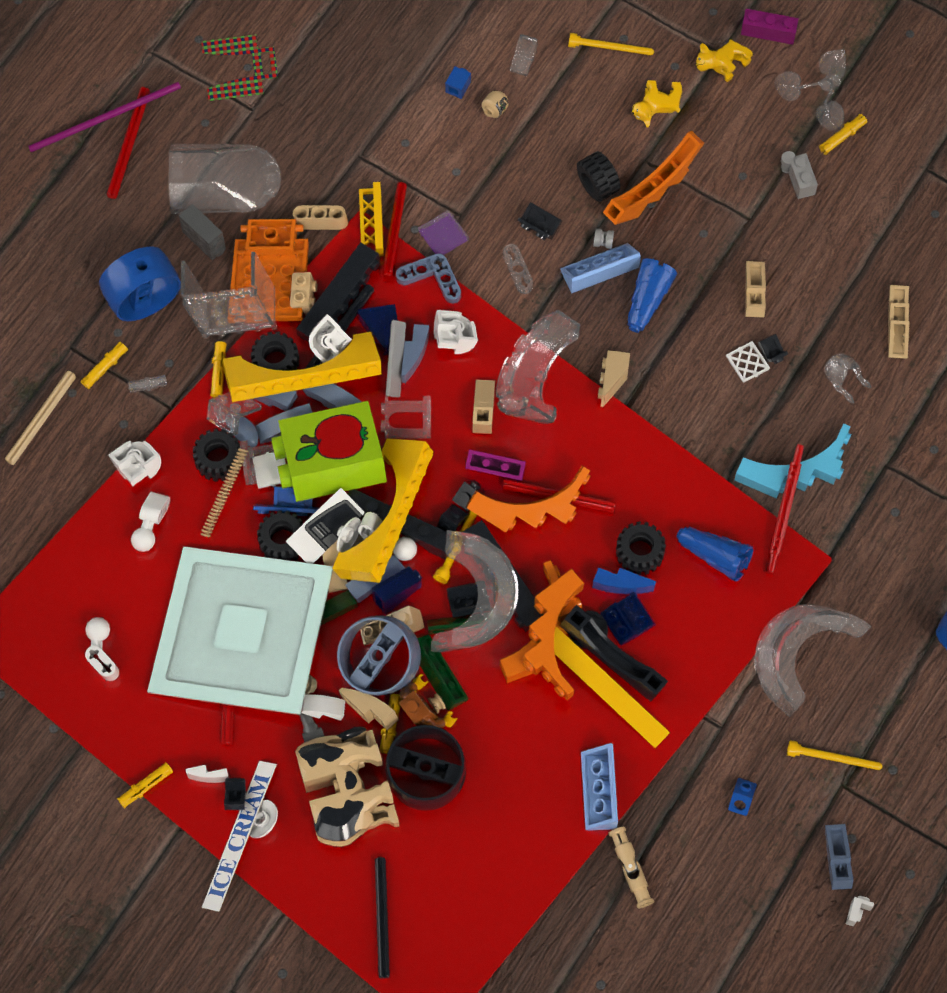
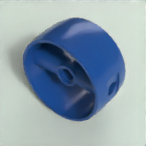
M149 246L128 252L115 260L101 275L99 286L111 310L120 320L136 321L146 318L168 305L178 294L181 281L165 253L158 247Z

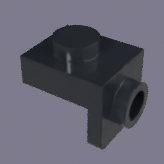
M776 334L758 342L766 362L777 364L784 360V356L788 355V352L783 350Z
M475 480L464 481L452 501L466 511H469L466 505L474 492L478 491L483 494L485 491L481 489V484Z
M452 504L441 515L436 527L454 535L456 529L466 520L469 514Z
M226 778L224 809L245 810V779Z

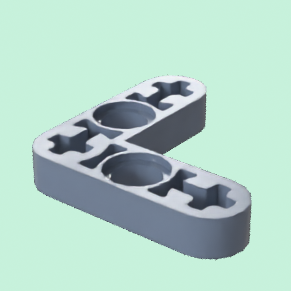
M434 254L397 269L396 280L400 285H408L434 275L447 302L454 304L461 299L460 287L443 254ZM437 260H439V262H442L443 270L441 271L439 265L436 264ZM419 266H424L427 270L424 273H419L416 269ZM402 273L407 275L406 279H404V277H401ZM443 275H448L451 277V280L443 282L440 278ZM449 287H451L453 293H456L455 297L450 295Z

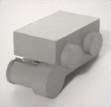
M791 151L784 152L781 157V171L789 173L797 198L801 199L815 195L818 184L807 154L796 156Z

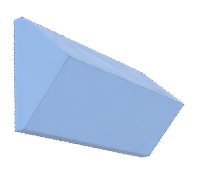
M629 243L560 268L572 294L639 268L641 255Z
M609 743L581 752L585 830L588 831L616 829L618 825L613 744Z

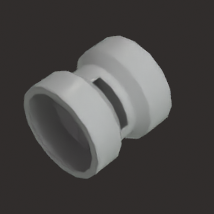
M596 228L593 247L605 246L607 249H612L614 231L608 230L606 232Z

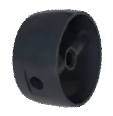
M431 725L415 726L402 732L390 746L385 762L386 777L391 791L402 803L417 810H435L450 803L460 792L466 776L465 755L458 741L446 730ZM418 739H435L445 743L456 753L461 766L402 747ZM424 764L431 766V769L426 772L420 768ZM394 768L417 775L422 780H433L452 787L435 797H415L397 786L390 770Z

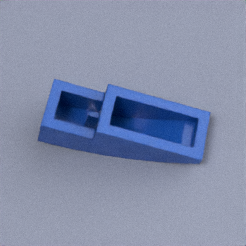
M598 568L592 588L616 594H642L653 592L656 581L619 568L617 574Z

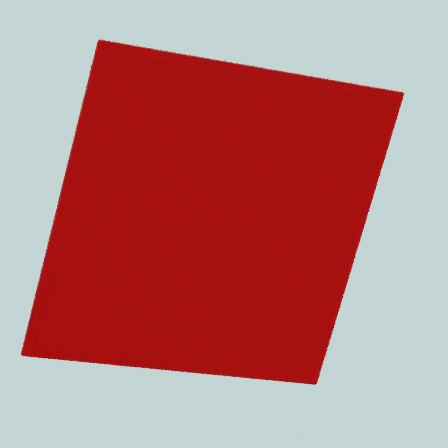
M360 211L307 266V272H311L314 281H317V292H314L316 301L361 242ZM366 212L364 213V216L367 219L370 220L372 218ZM369 225L364 231L367 235L371 236L375 229ZM383 226L384 256H380V265L376 271H372L369 275L370 278L366 284L371 285L374 288V292L345 331L351 339H353L355 334L372 333L381 361L382 374L333 384L349 392L360 401L369 402L381 451L387 438L426 441L433 450L432 459L428 464L426 474L423 476L419 491L416 493L408 514L435 527L441 515L452 504L469 514L470 510L466 511L452 501L464 481H477L481 484V489L485 491L483 495L498 501L528 503L544 499L504 490V480L511 478L466 469L469 450L525 461L524 475L520 482L562 490L572 482L581 466L590 470L589 475L591 476L585 485L582 484L578 491H580L581 495L614 501L616 505L613 513L573 505L576 507L574 510L576 515L571 522L568 521L566 524L546 512L545 516L547 517L541 526L538 525L537 528L517 516L515 517L517 522L513 529H508L507 532H504L479 515H476L471 526L481 520L484 522L534 598L550 586L543 570L545 562L551 560L553 566H557L560 573L558 578L571 569L584 583L583 590L575 596V598L579 597L581 601V609L601 614L607 622V637L626 654L642 664L653 668L668 682L650 702L589 650H581L670 733L654 748L556 655L555 658L561 675L574 689L573 696L568 700L556 693L555 686L551 681L547 682L544 679L542 671L537 675L533 673L507 683L500 667V660L521 650L531 641L529 630L525 632L523 628L520 629L514 621L516 617L512 612L509 613L503 604L505 601L501 596L498 597L493 590V583L491 580H486L482 573L483 568L480 564L476 565L472 559L473 553L470 549H466L463 544L461 545L450 568V578L447 584L436 581L433 575L437 569L443 566L445 559L428 552L416 543V555L408 561L399 560L406 569L404 573L376 594L373 592L360 603L356 601L357 608L320 626L309 674L316 679L317 687L310 694L343 699L339 692L341 688L356 690L348 684L340 672L337 651L343 634L358 620L369 616H386L404 607L411 606L420 610L425 628L414 632L416 637L420 638L429 634L427 620L452 617L447 588L485 581L491 610L475 614L504 611L507 619L505 626L430 635L469 698L468 701L449 710L453 712L451 717L458 719L452 727L445 726L442 728L449 732L462 747L466 760L465 781L460 792L450 803L435 810L413 809L402 803L391 791L394 803L382 802L378 806L388 807L394 804L399 827L386 823L367 830L353 843L344 847H334L320 842L316 835L309 801L333 795L336 792L334 785L306 793L295 753L298 746L304 743L302 736L304 727L299 715L234 705L233 744L225 746L221 744V703L147 692L183 547L265 557L264 552L262 553L260 550L257 530H260L259 524L260 522L264 523L263 518L265 516L269 518L272 512H274V515L277 514V511H269V514H259L258 510H253L255 504L274 505V487L269 486L258 489L252 457L266 454V452H274L272 441L261 444L258 439V445L250 447L238 440L241 449L248 450L249 452H245L247 456H244L246 459H243L244 463L240 467L241 470L237 474L238 477H234L236 478L235 484H231L233 487L230 488L231 491H228L230 494L227 495L228 498H225L226 502H224L225 505H222V512H218L220 516H217L219 519H215L217 523H214L215 526H212L214 530H211L212 533H209L211 537L201 535V533L205 534L201 530H206L203 526L208 527L204 523H209L206 519H210L208 515L212 516L209 514V512H213L211 508L216 509L212 506L216 505L214 501L219 502L215 498H220L217 495L220 494L219 491H223L220 489L221 487L225 488L222 484L226 483L221 479H218V482L213 481V478L208 480L205 475L202 476L199 470H197L193 457V447L195 446L196 439L200 440L199 436L201 434L206 435L208 430L214 432V429H218L221 432L224 429L227 434L231 432L227 422V415L230 412L245 417L252 422L255 428L259 423L285 412L278 407H270L254 398L232 402L225 373L223 397H211L213 367L144 440L161 457V466L156 475L151 479L146 476L132 486L116 470L0 594V679L130 787L142 781L166 762L173 773L145 792L143 797L218 860L222 857L240 810L224 809L225 782L207 783L188 778L186 769L206 765L208 772L227 768L229 778L245 779L247 793L259 761L277 764L263 799L269 800L276 805L278 810L276 824L267 835L261 838L248 837L235 874L379 993H479L611 831L585 830L581 752L609 743L613 744L619 822L829 566L832 559L787 525L781 554L777 558L774 574L766 573L770 558V545L777 522L775 515L614 396L604 407H601L602 399H598L599 387L601 386L458 280L456 281L461 290V299L454 304L445 300L434 275L408 285H400L396 280L397 269L426 257L399 237L392 275L384 276L382 272L389 229ZM370 242L367 246L376 251L375 245ZM419 266L416 269L419 273H424L427 270L424 266ZM402 273L401 277H404V279H406L407 275ZM443 275L440 279L443 282H449L451 277ZM362 285V286H361V288L359 289V293L361 292V290L364 288L365 285ZM449 287L450 295L455 297L456 293H453L451 287ZM353 299L349 302L348 308H349V307L351 306V304L353 303V301H354ZM437 310L461 312L462 316L470 321H474L478 341L473 349L462 354H454V349L438 348L437 339H434V320ZM340 314V316L338 317V322L344 314ZM396 320L406 323L405 341H412L414 324L429 325L428 344L418 368L406 383H402L401 380L399 398L386 397L391 321ZM255 321L226 352L225 358L242 356V359L252 363V345H255L256 339H261V335L267 336L268 332H272V334L280 332V335L285 333L288 335V338L291 337L299 354V367H297V370L305 369L314 357V353L310 349L309 342L297 334L296 328L301 321ZM273 352L267 355L265 360L269 363H279L285 358V355L280 352ZM476 380L495 381L492 434L473 433ZM303 389L295 390L297 391V398L290 408L293 409L310 404L312 413L330 409L323 406L320 401L308 397ZM215 449L208 454L207 458L218 462L225 459L229 452L224 449ZM384 460L387 482L355 490L392 506L396 494V476L393 466L388 465ZM150 492L169 496L170 504L167 512L159 524L154 523L152 529L155 535L154 546L145 552L136 550L132 546L131 536L135 530L142 526L143 520L139 519V514ZM334 494L313 498V507L320 508ZM308 513V516L297 517L298 519L301 518L304 524L314 513ZM464 522L456 529V532L454 534L455 540ZM636 522H641V525L648 522V526H656V531L660 529L662 532L661 537L664 536L666 544L662 563L659 567L657 566L654 572L650 570L649 574L645 575L644 572H641L640 575L656 581L653 592L616 594L592 588L598 568L617 574L619 568H622V563L619 564L618 557H616L618 536L620 533L622 534V530L625 527L628 529V525L631 523L635 526ZM690 526L700 531L709 532L720 537L724 536L753 546V555L748 568L740 571L744 573L741 579L737 582L731 580L690 550L681 546V543L678 541L679 539L676 538L680 528L684 529ZM280 530L272 536L271 540L277 544H285L292 533L287 530ZM642 541L634 542L629 546L633 553L640 556L647 555L652 551L651 547ZM299 555L297 560L291 559V561L306 563ZM321 555L313 564L324 565L323 556ZM328 589L326 601L336 597L337 595L347 590L329 593ZM92 618H104L110 625V633L103 641L102 650L119 669V676L114 681L105 680L85 657L86 650L91 647V640L87 637L85 628ZM360 630L355 635L350 648V661L354 671L373 645L363 644ZM567 633L566 636L572 641L570 634ZM404 637L392 653L390 661L383 666L370 685L371 688L387 690L396 685L404 676L409 663V649ZM380 650L376 652V658L379 661L383 658V653ZM95 654L93 656L103 665L108 673L112 671L99 659L98 655ZM420 666L411 682L420 674H423L421 677L423 682L428 680ZM428 680V683L422 689H417L430 705L428 698H434V694H436L430 681ZM401 690L391 694H399ZM390 694L371 695L389 705ZM346 702L344 717L341 721L322 715L320 718L313 717L315 724L322 728L324 736L339 735L353 727H364L367 731L373 730L375 741L378 744V748H380L382 739L381 729H384V727L375 718L370 723H367ZM401 706L395 730L397 735L394 740L402 732L416 726ZM440 709L437 716L444 718L449 711L447 709ZM418 739L402 747L461 766L456 753L448 745L435 739ZM380 752L383 765L376 766L372 763L364 762L365 766L359 768L358 774L364 783L365 789H370L387 781L385 770L387 754ZM424 764L420 769L426 772L431 769V766ZM394 768L390 770L397 786L415 797H435L452 787L433 780H422L417 775ZM378 857L386 859L390 977L386 979L379 978L375 881V858Z

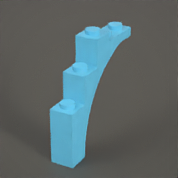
M843 424L837 439L827 449L813 458L800 462L802 466L796 488L805 491L807 486H812L815 477L833 485L836 478L840 480L844 471L841 468L843 461L840 460L844 450L841 448L843 444L847 445L852 434L849 433L851 426ZM743 457L734 481L777 498L779 493L783 494L790 464L769 465Z

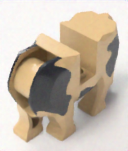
M353 727L339 735L315 738L298 746L295 753L306 793L334 785L336 794L309 801L316 835L320 842L334 847H344L353 843L367 830L386 823L399 827L394 804L388 807L378 806L382 802L394 803L388 780L381 785L365 789L364 783L358 774L359 768L365 766L364 762L372 763L376 766L383 765L373 730L367 731L364 727Z

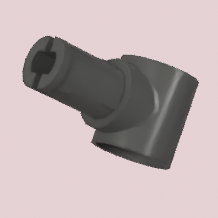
M303 713L299 715L304 727V733H302L304 742L324 737L322 728L315 724L312 716Z

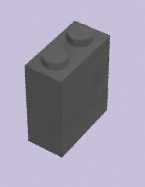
M191 204L179 215L182 232L211 260L220 257L226 249L223 232L199 209Z

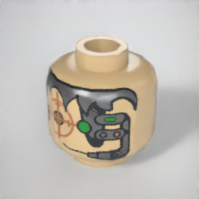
M492 91L486 96L482 102L485 115L498 118L508 108V98L503 92Z

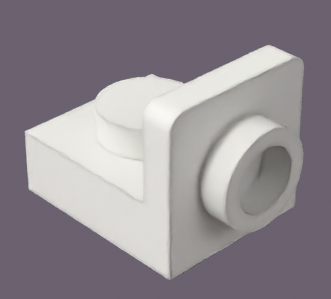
M864 896L854 897L845 924L854 926L857 921L860 922L863 910L860 908L871 911L874 903Z

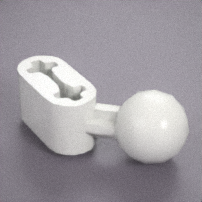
M150 492L139 514V519L143 520L142 526L135 530L131 536L132 546L136 550L145 552L154 546L155 535L152 529L154 523L159 524L167 512L170 504L169 496Z
M367 512L358 527V532L365 540L383 521L377 514ZM401 537L396 542L393 553L399 560L408 561L416 555L417 545L410 537Z
M92 618L85 628L86 635L91 640V647L86 650L85 657L105 680L114 681L119 676V669L102 650L103 641L110 633V625L104 618ZM95 654L98 655L99 659L112 670L110 673H108L106 669L103 667V665L93 657Z

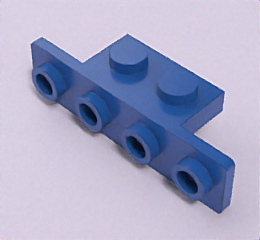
M282 486L274 487V505L255 504L253 506V510H258L259 514H269V511H277L278 514V511L282 510V513L286 511L296 512L297 516H308V513H315L319 509V507H313V498L296 502L293 487L282 489Z

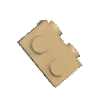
M311 272L293 273L290 307L302 308L306 316L316 303L314 292H317V281H314Z

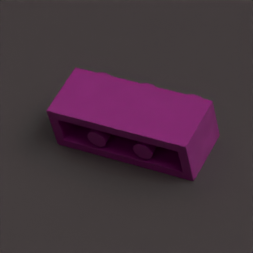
M746 9L741 35L793 45L799 18Z
M469 450L465 468L522 481L526 462Z

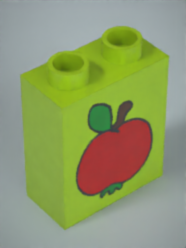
M368 401L278 420L281 436L271 438L276 460L284 458L287 460V464L277 466L282 489L293 487L296 502L335 494L340 488L348 491L387 482L383 455Z

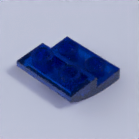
M635 592L620 602L613 603L600 613L621 646L656 625Z

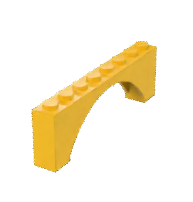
M371 332L353 335L350 344L336 357L307 369L290 371L267 369L249 363L242 359V356L223 359L224 373L232 402L382 374L380 357Z
M386 439L382 455L387 464L393 466L395 472V498L388 515L369 537L353 548L338 553L332 569L341 579L380 583L388 561L392 556L395 544L399 539L402 527L406 522L409 510L413 505L416 493L419 491L423 476L426 474L428 464L433 456V450L426 441Z

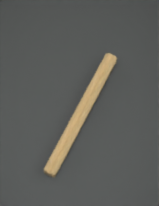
M67 371L5 457L9 464L14 465L75 380L76 376L74 373Z

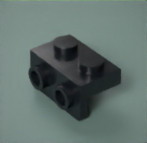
M532 202L529 203L523 216L517 220L521 222L520 226L527 231L533 229L537 232L536 236L543 240H546V238L552 240L562 223L561 219Z
M485 581L447 588L448 602L453 618L491 610Z

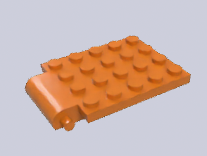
M248 219V225H241L240 228L241 232H247L246 239H235L228 320L302 321V308H291L290 298L292 274L307 272L309 240L297 239V232H303L304 225H297L296 219Z

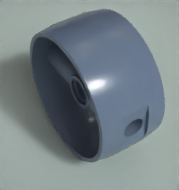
M369 616L355 622L343 634L338 646L337 661L342 676L353 688L368 695H387L401 690L415 677L420 666L421 649L415 633L404 622L391 616ZM380 620L387 622L354 671L350 661V648L357 632L372 621ZM404 637L409 649V663L404 676L396 685L387 690L371 688L370 685L383 666L390 661L392 653ZM378 650L383 653V658L380 661L376 658Z

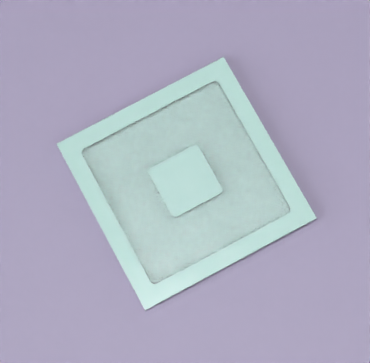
M183 547L147 692L300 715L333 566Z

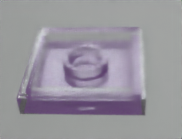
M449 210L418 228V232L435 254L445 255L469 240L468 235Z

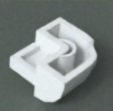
M436 311L434 339H437L438 348L454 349V354H462L475 347L478 338L474 321H470L462 316L461 312Z
M326 314L313 328L309 336V346L314 355L325 363L340 354L352 339Z
M128 441L108 455L120 474L132 486L146 476L151 479L156 475L161 466L160 455L146 441L132 443Z

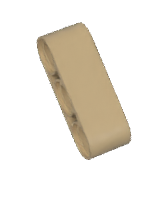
M301 205L293 210V217L297 220V225H304V230H341L348 225L347 215L342 206Z

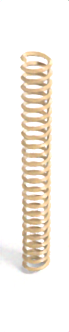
M239 448L238 451L240 452H236L239 456H235L237 459H233L236 463H231L233 466H230V468L233 470H228L230 472L227 473L229 477H225L228 481L224 480L226 484H222V486L225 488H220L223 490L219 491L220 494L217 495L220 498H215L219 502L214 501L216 505L212 506L216 509L211 508L213 512H209V514L212 516L208 515L210 519H206L209 523H204L208 527L203 526L206 530L202 529L201 531L205 534L201 533V535L211 537L209 533H212L211 530H214L212 526H215L214 523H217L215 519H219L217 516H220V513L218 512H222V505H225V498H228L227 495L230 494L228 491H231L230 488L233 487L231 484H235L236 478L234 477H238V470H241V463H244L242 459H246L244 456H247L245 452H249L248 450Z

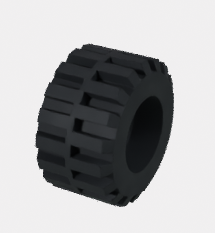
M596 151L577 163L579 179L588 194L596 201L601 202L620 191L618 174L610 160L603 153Z
M268 332L267 336L261 335V339H256L255 345H252L251 360L254 365L283 371L297 370V367H299L297 345L285 333L280 335V332H276V334ZM273 352H280L285 355V358L279 363H269L265 360L266 356Z
M214 429V432L208 430L206 435L201 434L199 436L200 440L196 439L195 446L193 447L195 465L202 476L205 475L206 479L210 480L213 478V481L218 482V479L224 481L226 480L225 477H229L227 473H230L228 470H233L230 468V466H233L231 463H236L233 459H237L235 456H239L236 452H240L238 451L239 448L241 449L240 443L231 432L227 434L224 429L221 432L218 429ZM215 449H224L229 452L225 459L218 462L207 458L208 454Z
M282 510L278 511V514L275 515L274 512L270 513L269 518L265 516L263 518L264 523L260 522V530H257L261 552H264L266 558L270 557L289 561L294 558V560H297L299 558L298 554L288 543L277 544L271 538L280 530H287L294 534L303 525L301 518L298 519L294 513L290 515V511L282 513Z
M636 522L635 526L633 523L629 524L628 529L625 527L622 530V534H619L616 546V557H618L619 564L622 563V568L625 570L628 568L630 572L635 571L638 575H641V572H644L645 575L649 574L650 570L654 572L657 566L661 565L666 548L664 536L661 537L662 532L660 529L656 531V526L652 525L650 527L648 522H645L644 525H641V522ZM642 541L647 543L652 551L647 555L640 556L633 553L629 546L634 542Z

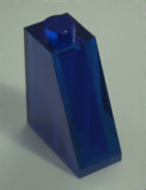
M395 304L358 310L359 322L367 332L372 333L374 342L383 355H389L391 321H398Z
M408 566L372 588L373 601L385 615L422 587L421 575L417 570L413 571Z

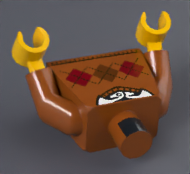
M423 674L418 675L413 682L401 689L399 705L416 726L452 727L458 719L451 717L452 711H449L444 718H439L417 691V689H422L428 683V680L426 682L421 680Z

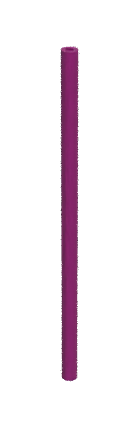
M176 82L28 146L30 152H34L181 89L179 82Z

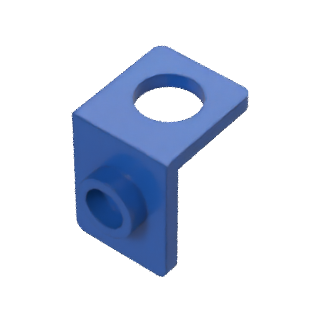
M738 778L728 810L747 816L757 784ZM741 800L745 803L746 807L739 809L735 806L734 802Z

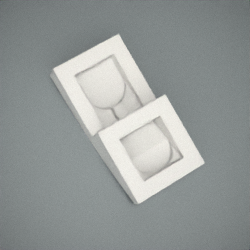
M308 694L304 696L301 713L315 718L325 715L341 721L344 717L345 700L324 695Z
M206 765L186 769L188 778L200 782L220 783L225 782V779L229 778L227 768L211 772L207 771Z

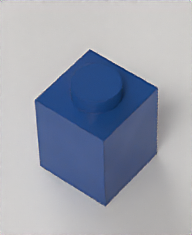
M455 66L445 83V92L462 99L471 83V73L464 68Z

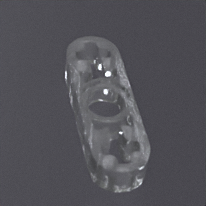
M515 244L506 245L503 248L504 261L517 290L522 294H527L533 289L532 277L518 246ZM510 250H511L512 253H514V259H515V260H513V261H512V256H511L510 254H508V251H510ZM520 265L523 267V270L517 273L513 271V267ZM522 277L524 279V282L528 284V287L522 285Z

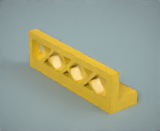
M373 182V188L359 189L361 243L366 246L370 242L373 243L380 257L384 256L380 182ZM373 194L374 199L367 203L363 199V195ZM368 209L374 212V216L370 220L364 216ZM369 225L375 229L371 236L367 235L364 231Z

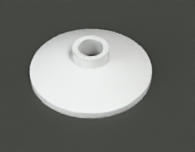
M354 517L339 528L337 532L338 552L349 550L355 543L359 535L358 527L361 523L359 518Z
M269 800L262 801L249 834L250 837L261 838L267 835L275 826L278 810L273 802Z

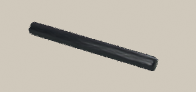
M371 285L364 286L337 323L344 332L373 294L374 288ZM314 355L305 369L320 365L323 362Z
M378 857L375 858L379 978L386 979L390 977L386 859Z

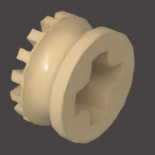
M437 693L434 694V698H428L431 707H433L437 714L440 709H446Z

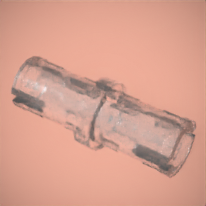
M165 374L150 378L146 376L144 377L145 379L128 381L130 393L144 390L151 391L154 388L167 386Z

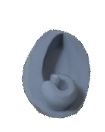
M228 413L227 422L233 436L244 445L250 447L257 446L259 437L252 422L237 413Z

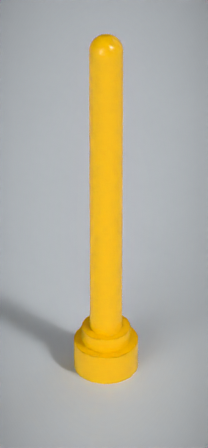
M570 33L568 47L575 48L576 46L583 45L644 55L654 54L652 48L580 38L581 36H578L577 33Z
M471 510L443 566L437 569L433 575V578L440 583L447 584L450 578V568L462 545V532L471 527L477 515Z
M792 740L789 741L787 756L791 757L801 754L875 770H881L883 767L880 762L802 747L797 741Z

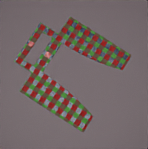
M256 34L201 41L204 54H252L255 71L254 77L237 79L208 88V101L264 94L262 80L278 78L274 47L258 48ZM269 52L272 74L263 75L260 53Z

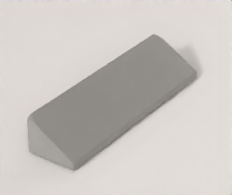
M396 320L391 321L386 397L399 398L401 393L406 323Z

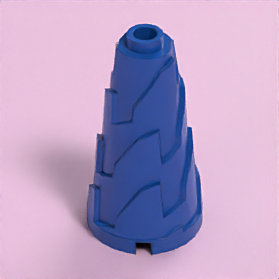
M643 259L640 265L627 323L629 330L636 333L644 330L677 276L674 268L663 263V266L659 265L658 260Z
M690 526L689 528H680L676 537L679 539L678 541L681 543V546L690 550L693 554L706 561L708 565L736 582L744 575L740 571L748 568L753 555V546L749 544H743L724 536L720 537L709 532L700 531Z

